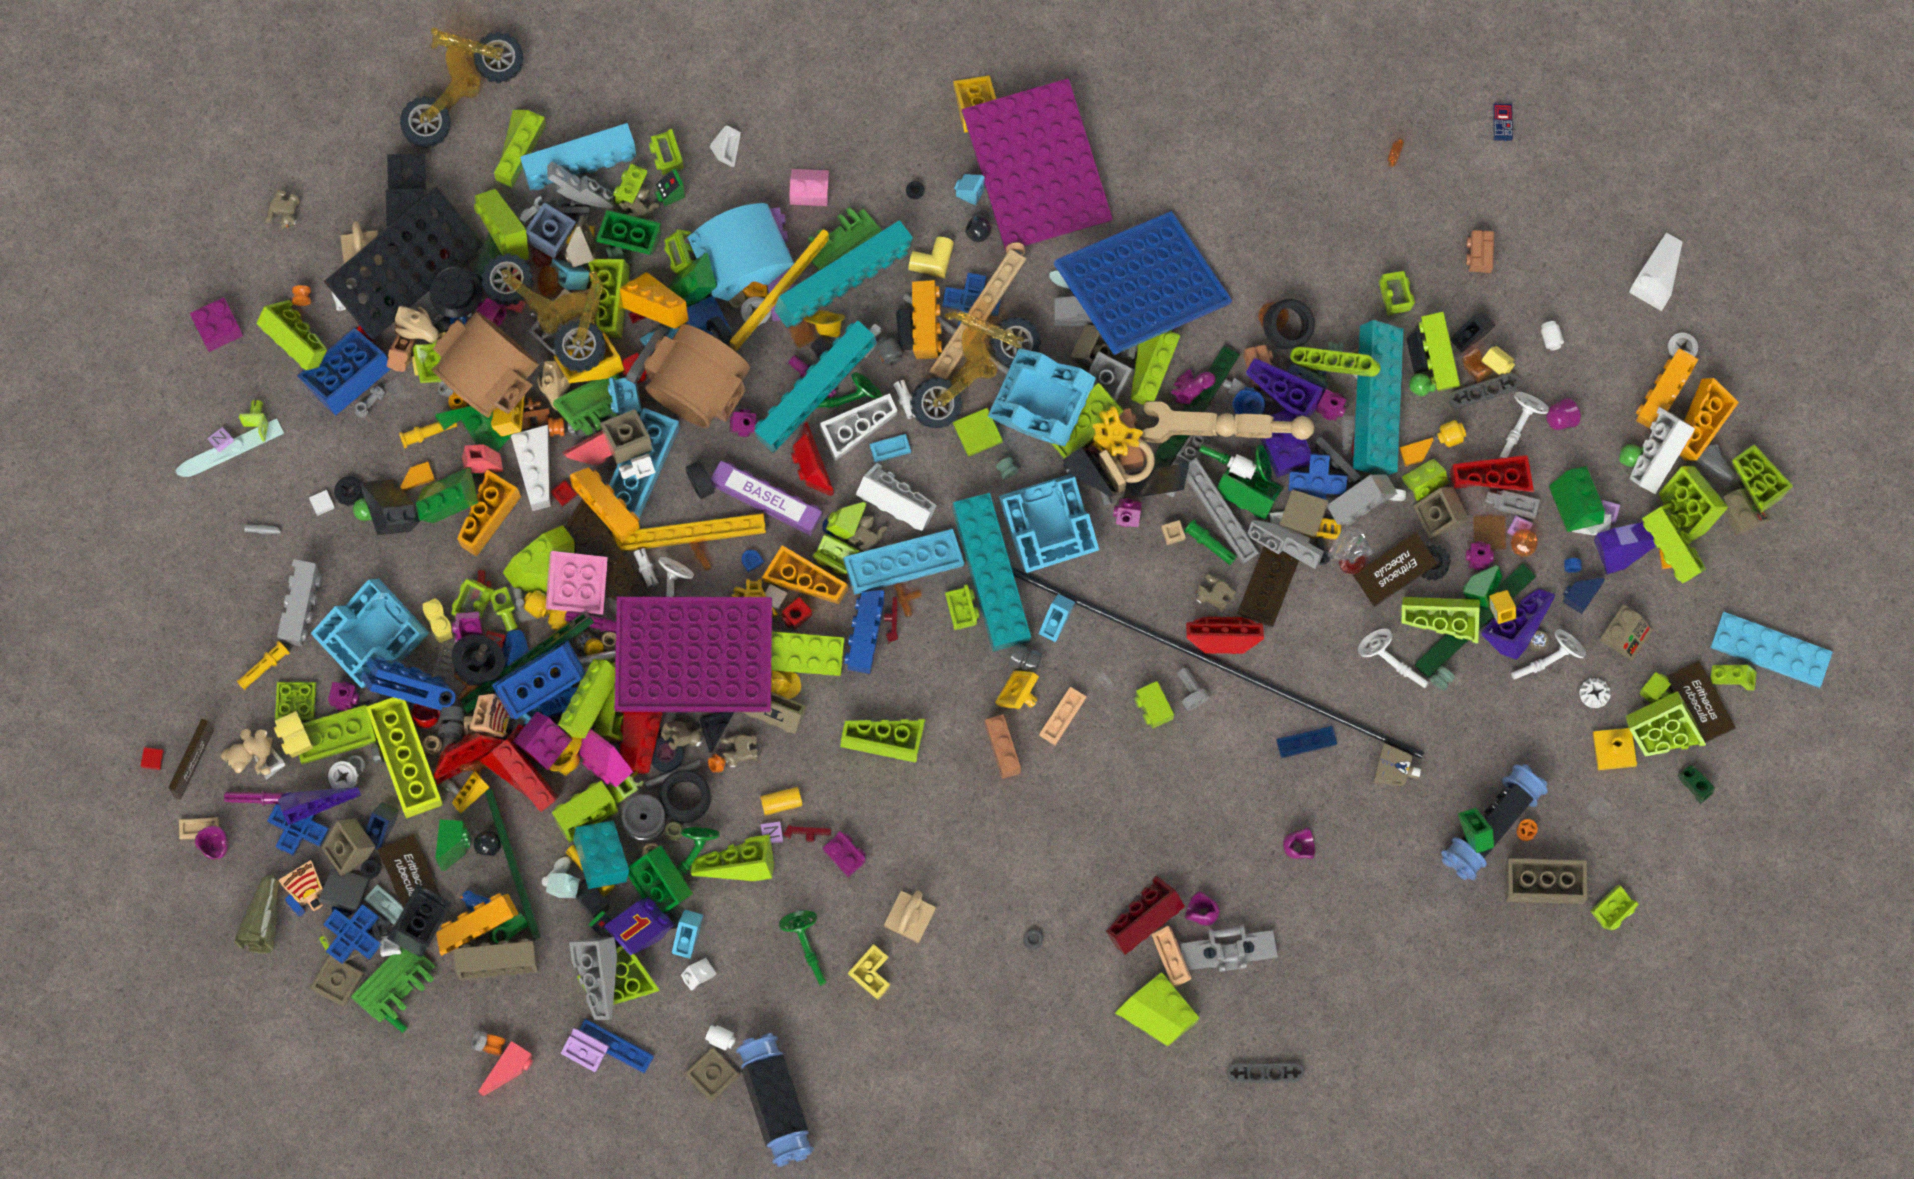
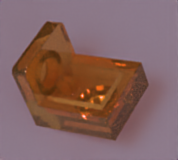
M804 319L795 327L793 325L789 328L785 326L798 349L815 340Z
M1477 348L1462 358L1465 370L1477 382L1493 373V370L1482 362L1483 358L1481 357L1480 350Z

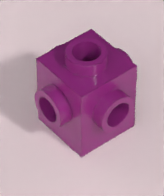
M1326 389L1316 408V412L1322 414L1325 419L1336 422L1338 416L1343 417L1347 409L1344 406L1346 399L1341 394L1333 393Z
M747 409L732 412L730 415L729 433H738L739 437H749V434L755 433V425L759 422L756 414L751 413V410Z
M1129 498L1119 499L1118 506L1114 505L1113 517H1117L1116 524L1122 527H1138L1142 502Z
M1477 541L1471 543L1470 548L1466 549L1465 560L1468 561V568L1484 570L1488 568L1490 562H1493L1494 552L1490 551V544Z
M332 682L328 701L330 706H334L341 711H347V709H353L354 704H358L359 693L354 684L350 682Z

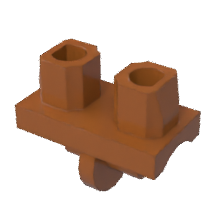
M528 397V403H524V409H530V411L523 412L522 429L531 428L529 417L537 416L538 426L548 425L549 408L534 410L535 407H541L540 401L532 402V397Z

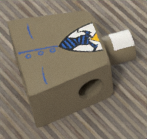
M1383 744L1373 782L1405 786L1407 777L1419 779L1421 768L1410 766L1413 757L1410 754Z

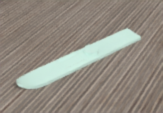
M277 419L268 422L265 442L284 434ZM259 427L234 438V441L220 452L212 448L183 462L176 469L177 475L182 477L196 475L265 443L262 442L258 433Z

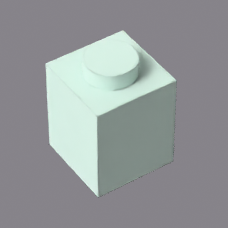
M550 873L546 892L558 898H576L580 879L567 873Z

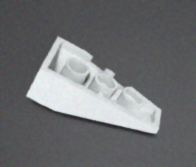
M1666 232L1636 278L1629 293L1662 311L1672 294L1682 241Z

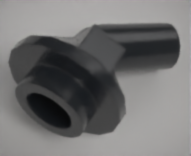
M1317 538V548L1324 551L1319 565L1327 564L1330 561L1329 550L1324 549L1323 538Z

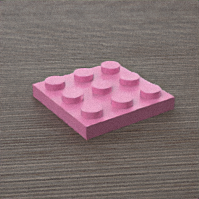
M551 551L546 609L577 613L587 611L588 614L603 615L608 557Z

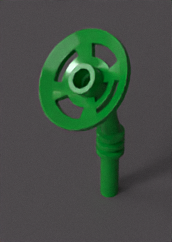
M853 372L851 377L857 386V392L839 398L835 396L834 399L833 397H830V399L827 397L817 408L827 407V409H830V407L834 408V406L838 408L839 405L860 399L866 395L878 399L882 397V393L867 377Z
M1201 445L1199 448V452L1217 459L1219 463L1222 461V464L1226 463V466L1228 465L1231 455L1228 456L1227 453L1224 454L1225 452L1220 453L1204 445ZM1258 445L1255 454L1256 460H1253V464L1257 465L1255 471H1259L1262 478L1266 482H1270L1272 472L1269 457L1263 445Z
M699 827L681 830L683 836L694 840V844H696L684 862L681 861V865L678 864V868L676 867L682 877L684 876L683 873H687L686 870H690V866L706 844V841L720 837L719 831Z
M808 910L790 913L779 921V928L786 932L798 934L805 952L806 962L812 968L819 986H822L827 982L818 965L819 960L816 953L812 951L805 933L807 928L816 923L818 919L817 914Z

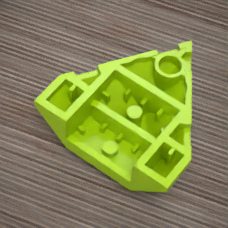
M563 525L543 533L515 555L502 573L516 589H522L531 593L540 590L547 595L550 552L574 553L575 540Z

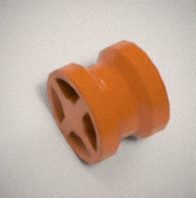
M298 285L292 288V293L294 294L292 304L297 306L311 304V298H309L311 293L310 287Z
M564 417L559 419L548 418L549 437L555 434L565 436Z
M1531 819L1521 821L1516 831L1519 839L1523 841L1532 840L1538 830L1537 824Z
M487 1035V1043L482 1050L489 1054L501 1056V1048L506 1040L498 1036Z

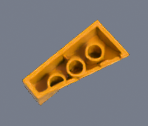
M588 467L570 475L572 488L621 542L625 541L639 529V518L634 512L630 513L626 509L627 505L625 502L613 495L615 493L608 484H603L601 481L602 477L596 470L592 471Z
M498 893L490 898V903L485 905L482 902L473 907L474 912L469 914L466 911L457 916L458 920L452 923L450 920L441 925L442 929L436 932L441 956L454 951L460 945H465L519 915L509 894L501 895V893Z

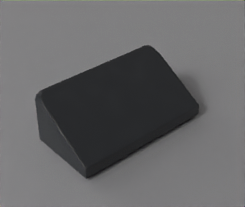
M1417 330L1406 339L1414 373L1428 370L1421 333Z

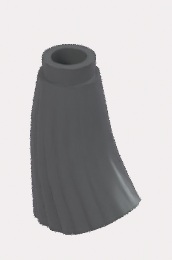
M1718 444L1708 445L1698 460H1695L1724 481L1730 482L1736 475L1722 457Z

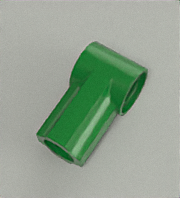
M518 912L519 915L490 930V941L498 944L500 941H508L511 937L528 927L529 925L524 916ZM498 930H501L503 938L498 941L495 934Z

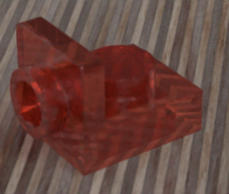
M539 249L531 251L532 261L540 267L542 265L546 269L552 263V257Z

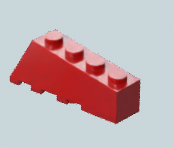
M1528 455L1452 464L1450 469L1452 487L1454 489L1483 486L1534 492Z
M621 712L623 713V725H621L620 732L623 735V742L620 743V755L633 773H649L662 712Z
M511 737L480 760L481 763L529 798L540 812L559 798L521 749L513 743Z

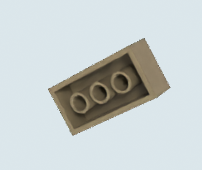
M1508 858L1505 863L1506 902L1584 904L1587 900V861Z
M520 939L518 943L500 941L498 945L480 943L478 947L460 945L458 949H454L455 970L459 980L538 972L536 947L530 939Z

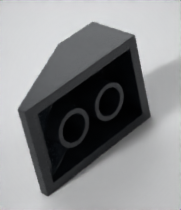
M1087 446L1079 448L1063 459L1065 463L1063 467L1068 474H1072L1109 497L1118 494Z
M394 479L360 483L377 535L410 532L420 523L415 505Z
M417 884L387 939L422 958L446 915L451 902Z

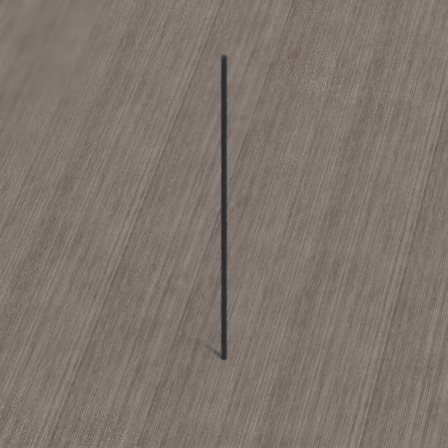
M1012 568L1014 577L1056 596L1060 594L1074 601L1078 606L1417 758L1422 759L1425 753Z

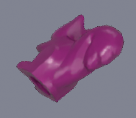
M1188 369L1174 383V386L1179 387L1171 391L1177 397L1175 401L1177 403L1190 404L1204 389H1208L1215 383V375L1211 372H1202L1193 379L1194 375H1192L1191 369Z

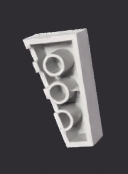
M887 394L820 423L819 428L834 461H837L897 415V408L891 395Z
M1660 407L1657 410L1658 418L1656 422H1652L1650 427L1652 433L1649 440H1645L1643 444V455L1638 457L1630 476V480L1656 494L1695 428Z
M548 425L511 435L532 511L551 506Z

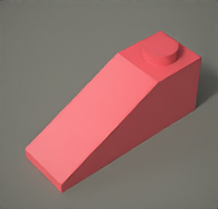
M511 1041L479 1089V1094L485 1096L519 1076L524 1070L527 1071L533 1063V1060H531L532 1054Z

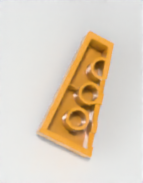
M647 272L620 288L622 305L627 310L674 329L689 321L686 301Z
M935 280L912 282V305L914 308L912 317L913 325L915 326L913 338L914 344H916L913 345V352L916 359L938 358L939 352H942V341H938V334H941V323H938L937 317L941 316L940 304H937V297H940V287L936 286Z
M1678 348L1672 360L1668 359L1663 368L1666 370L1663 375L1659 374L1655 380V389H1650L1645 397L1647 399L1646 404H1641L1638 408L1636 421L1650 429L1652 422H1656L1658 418L1657 410L1659 407L1669 411L1699 359Z
M1715 378L1701 379L1684 422L1695 428L1680 453V456L1685 461L1698 460L1739 403Z
M486 470L485 478L478 489V504L470 507V513L466 517L457 537L460 546L476 557L521 498L517 487L489 470Z
M783 545L762 576L764 582L836 604H840L849 589L845 582Z

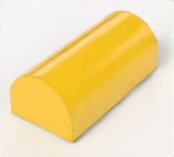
M798 786L760 796L765 816L802 806Z

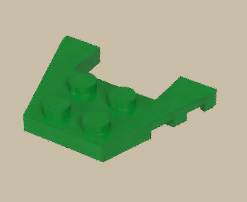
M472 406L435 415L443 430L461 421L476 445H485L496 452L513 435L501 436L492 428L493 412L488 418ZM474 473L472 476L475 479L480 473Z

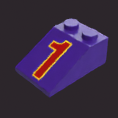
M646 897L606 924L605 928L631 956L660 941L674 924L656 906L653 900Z

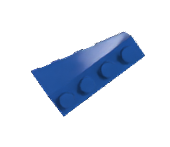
M883 590L862 592L861 598L856 600L855 609H858V614L853 616L852 627L855 629L854 634H850L848 641L851 650L850 653L846 652L845 664H848V670L871 674L884 606Z

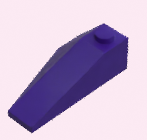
M1254 358L1246 371L1247 376L1287 411L1295 415L1310 417L1315 412L1322 398V387Z
M1644 522L1597 533L1594 542L1607 575L1626 569L1633 562L1656 547L1653 541L1654 537L1651 532L1645 529Z
M1541 589L1535 590L1522 599L1521 604L1516 606V619L1498 624L1494 618L1481 632L1482 636L1500 654L1517 660L1528 647L1554 600L1555 594Z
M358 787L288 792L277 800L287 824L290 825L361 796Z

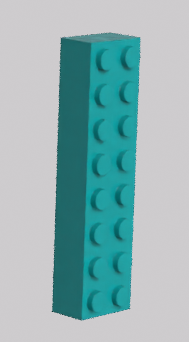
M900 220L780 295L774 309L775 313L787 328L792 325L794 327L803 321L804 317L813 316L820 307H827L837 296L839 298L843 297L848 292V289L852 287L857 288L863 283L864 279L874 277L881 268L886 269L897 258L899 260L904 258L908 254L913 237Z
M1376 320L1360 325L1358 354L1369 355L1380 363L1381 370L1374 377L1357 375L1353 469L1374 475L1388 476L1398 470L1404 329Z
M859 321L855 324L851 323L846 328L844 336L842 338L839 336L833 342V347L829 351L823 352L819 358L821 360L816 365L813 364L807 370L808 374L803 379L799 378L795 382V388L782 396V402L778 406L774 405L768 411L769 415L766 419H761L755 425L756 429L754 432L757 439L772 453L778 450L876 345L875 335Z
M990 493L953 502L952 511L992 652L1016 646L1018 643L1030 642V631Z

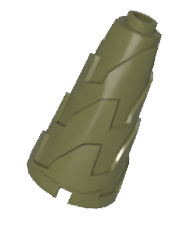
M266 875L261 878L237 932L235 944L238 947L244 949L245 945H247L250 952L261 954L271 953V950L273 952L278 914L279 881L277 877Z

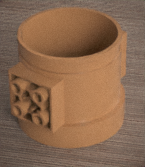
M478 311L472 315L466 324L457 320L450 325L447 333L438 339L433 348L441 356V359L432 368V371L457 395L488 418L497 407L507 414L510 413L533 386L527 379L539 366V363L524 348Z
M682 324L673 339L664 336L662 340L660 339L656 343L652 356L649 355L644 365L651 382L647 384L646 390L662 406L696 426L709 428L711 421L715 417L727 422L746 392L743 380L750 371V366L737 352L717 338L696 327Z

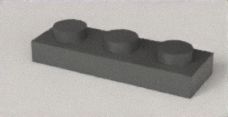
M1321 436L1315 441L1316 451L1319 454L1330 455L1329 464L1335 470L1339 468L1344 473L1343 475H1347L1348 483L1353 482L1356 485L1361 480L1360 475Z

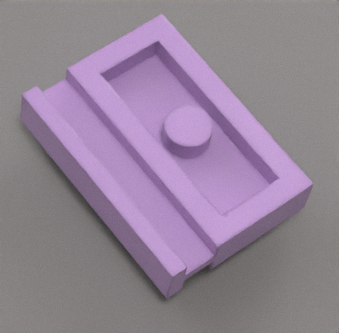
M573 1028L561 1054L593 1072H597L610 1046L577 1028Z

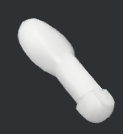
M566 856L558 859L550 873H566L571 866V858ZM550 873L543 877L541 881L543 886L547 887Z

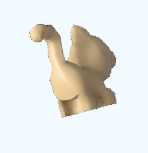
M242 730L240 737L244 742L242 744H234L229 749H225L221 754V758L236 773H240L251 762L252 755H256L259 757L255 765L257 775H268L271 773V769L269 767H262L266 763L267 757L271 754L273 738L266 737V730H257L255 737L251 736V730Z

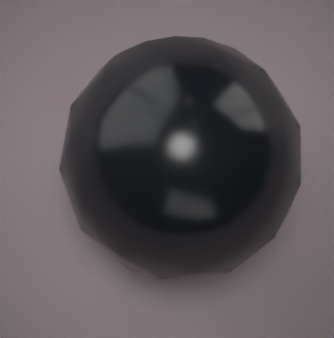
M977 216L969 220L965 232L969 239L979 243L985 241L990 236L991 226L984 217Z
M491 831L479 833L473 842L475 852L481 855L495 856L501 847L499 837Z

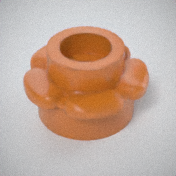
M713 754L708 759V767L714 773L722 772L725 767V760L723 757Z

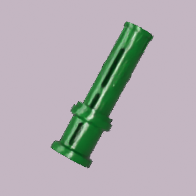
M1195 519L1184 530L1185 534L1188 533L1196 539V543L1205 545L1229 566L1237 558L1236 555L1210 536L1208 529L1204 530L1198 525Z

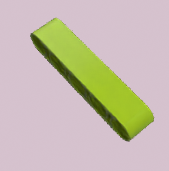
M1296 347L1290 354V358L1295 364L1306 367V369L1369 377L1376 376L1381 370L1378 361L1364 354Z

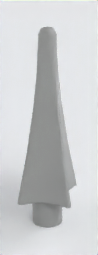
M1236 378L1233 381L1225 379L1223 387L1229 388L1228 393L1237 394L1239 391L1244 390V387H1248ZM1263 395L1265 401L1273 402L1272 398Z

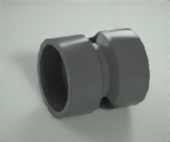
M1018 643L1011 655L1008 666L1018 670L1022 668L1025 672L1035 673L1043 654L1035 650L1028 652L1026 646Z
M456 706L442 707V710H440V720L442 722L439 723L438 735L440 737L453 739L463 737L464 725L461 723L464 722L465 709Z

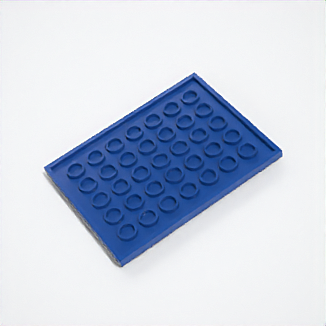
M1172 211L1058 258L1053 263L1114 355L1223 308L1232 302V299Z

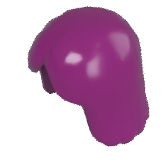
M1563 398L1558 403H1555L1548 409L1546 414V421L1554 430L1576 427L1579 425L1581 418L1578 406L1570 398Z
M205 827L195 837L196 847L207 858L216 860L226 855L229 842L221 827Z
M1309 827L1291 832L1284 837L1283 849L1287 856L1292 859H1313L1315 857V844ZM1294 841L1301 843L1302 850L1299 853L1295 851Z
M1199 891L1191 898L1185 912V918L1200 925L1211 926L1217 921L1220 908L1213 899ZM1209 908L1206 915L1198 914L1200 909Z

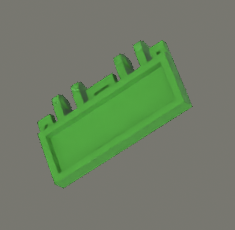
M850 207L846 209L847 214L854 221L852 225L843 215L839 214L837 216L839 222L847 231L845 232L839 226L829 234V241L811 261L818 271L882 232L880 227L864 209L857 214ZM810 236L807 239L811 244L815 238Z
M618 374L612 376L615 380L621 379ZM609 378L593 380L555 399L553 402V406L575 431L581 429L588 436L593 433L592 427L597 431L602 429L599 419L610 413L617 417L611 409L613 399L608 391Z
M401 947V954H392L354 992L351 998L378 1022H381L386 1017L381 1010L392 1019H396L398 1017L397 1013L387 1004L392 1001L400 1010L404 1011L407 1007L400 1000H403L413 990L409 982L420 991H423L425 989L423 983L414 976L419 973L426 981L432 982L434 979L428 972L435 965L424 955L420 958Z

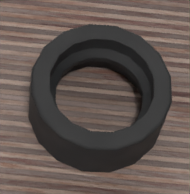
M700 461L686 466L688 478L700 499L715 492L710 477Z

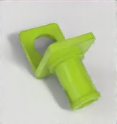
M255 400L251 401L250 413L239 414V418L244 427H259L258 433L262 442H265L269 424L264 413H261L263 402L256 400L255 405Z
M507 587L493 591L490 599L496 615H501L506 631L517 628L518 626L512 613L515 606L512 603ZM498 593H503L506 596L505 603H496L495 596Z

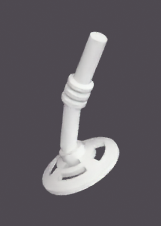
M1524 392L1515 393L1514 398L1523 407V412L1514 429L1510 431L1506 439L1507 443L1499 458L1508 457L1513 446L1517 444L1521 436L1520 432L1529 415H1532L1533 412L1538 414L1548 413L1549 408L1544 402Z
M660 557L658 561L667 571L666 597H674V580H677L678 577L692 579L694 574L681 563L670 558Z
M1389 629L1376 630L1361 641L1358 653L1362 657H1371L1379 654L1397 669L1396 672H1400L1401 675L1404 674V677H1409L1424 688L1429 684L1427 680L1412 671L1411 667H1408L1407 664L1404 665V662L1400 663L1385 650L1393 637Z
M1558 629L1555 631V637L1561 645L1559 647L1560 650L1543 660L1538 659V661L1531 662L1529 666L1512 672L1511 676L1515 680L1532 672L1537 673V671L1544 670L1546 666L1565 655H1569V653L1575 657L1584 658L1586 651L1571 634Z

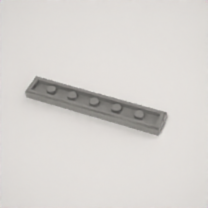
M1197 458L1190 461L1186 478L1241 563L1244 564L1259 554V552Z

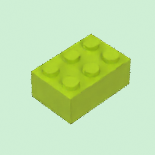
M600 781L592 783L583 793L575 794L569 802L558 805L552 814L557 826L570 843L574 841L576 827L602 823L616 814L618 809L614 798L603 782Z

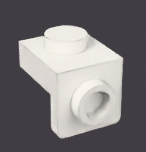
M704 958L688 966L681 976L684 983L692 991L699 984L713 978L716 972L707 958Z

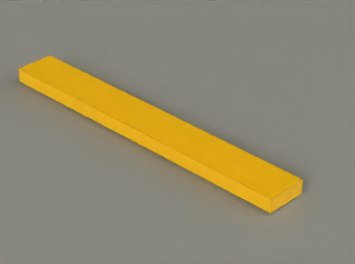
M823 229L730 340L731 349L737 351L776 305L778 297L791 287L829 241V233Z
M764 513L638 529L623 542L614 533H612V538L620 550L624 552L641 550L643 548L648 549L764 534L766 529Z

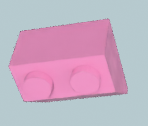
M792 169L790 205L827 206L829 170Z

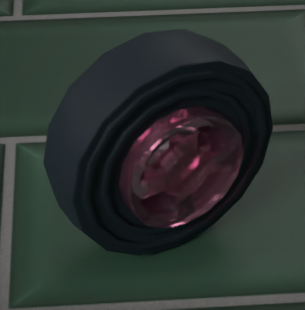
M664 738L656 740L651 764L659 771H673L683 762L684 753L682 746H678L674 750L669 746V742L673 741V738H669L666 741Z

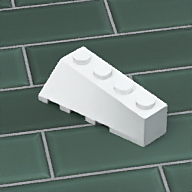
M876 463L864 475L856 495L861 497L863 501L876 505L880 510L887 511L894 515L896 519L903 520L913 528L922 531L929 524L937 505L919 492L913 493L910 491L911 489L905 482L899 483L894 479L895 475L890 471L888 473L881 470L882 466Z

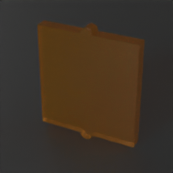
M1491 515L1487 517L1473 516L1474 542L1482 541L1490 544V551L1492 549H1506L1505 517H1491Z

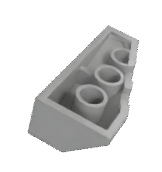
M1098 352L1090 367L1089 374L1096 377L1094 386L1100 383L1117 402L1135 369Z
M598 937L569 942L572 964L579 971L581 977L579 982L586 989V1000L594 1020L612 1019L617 962L614 937Z

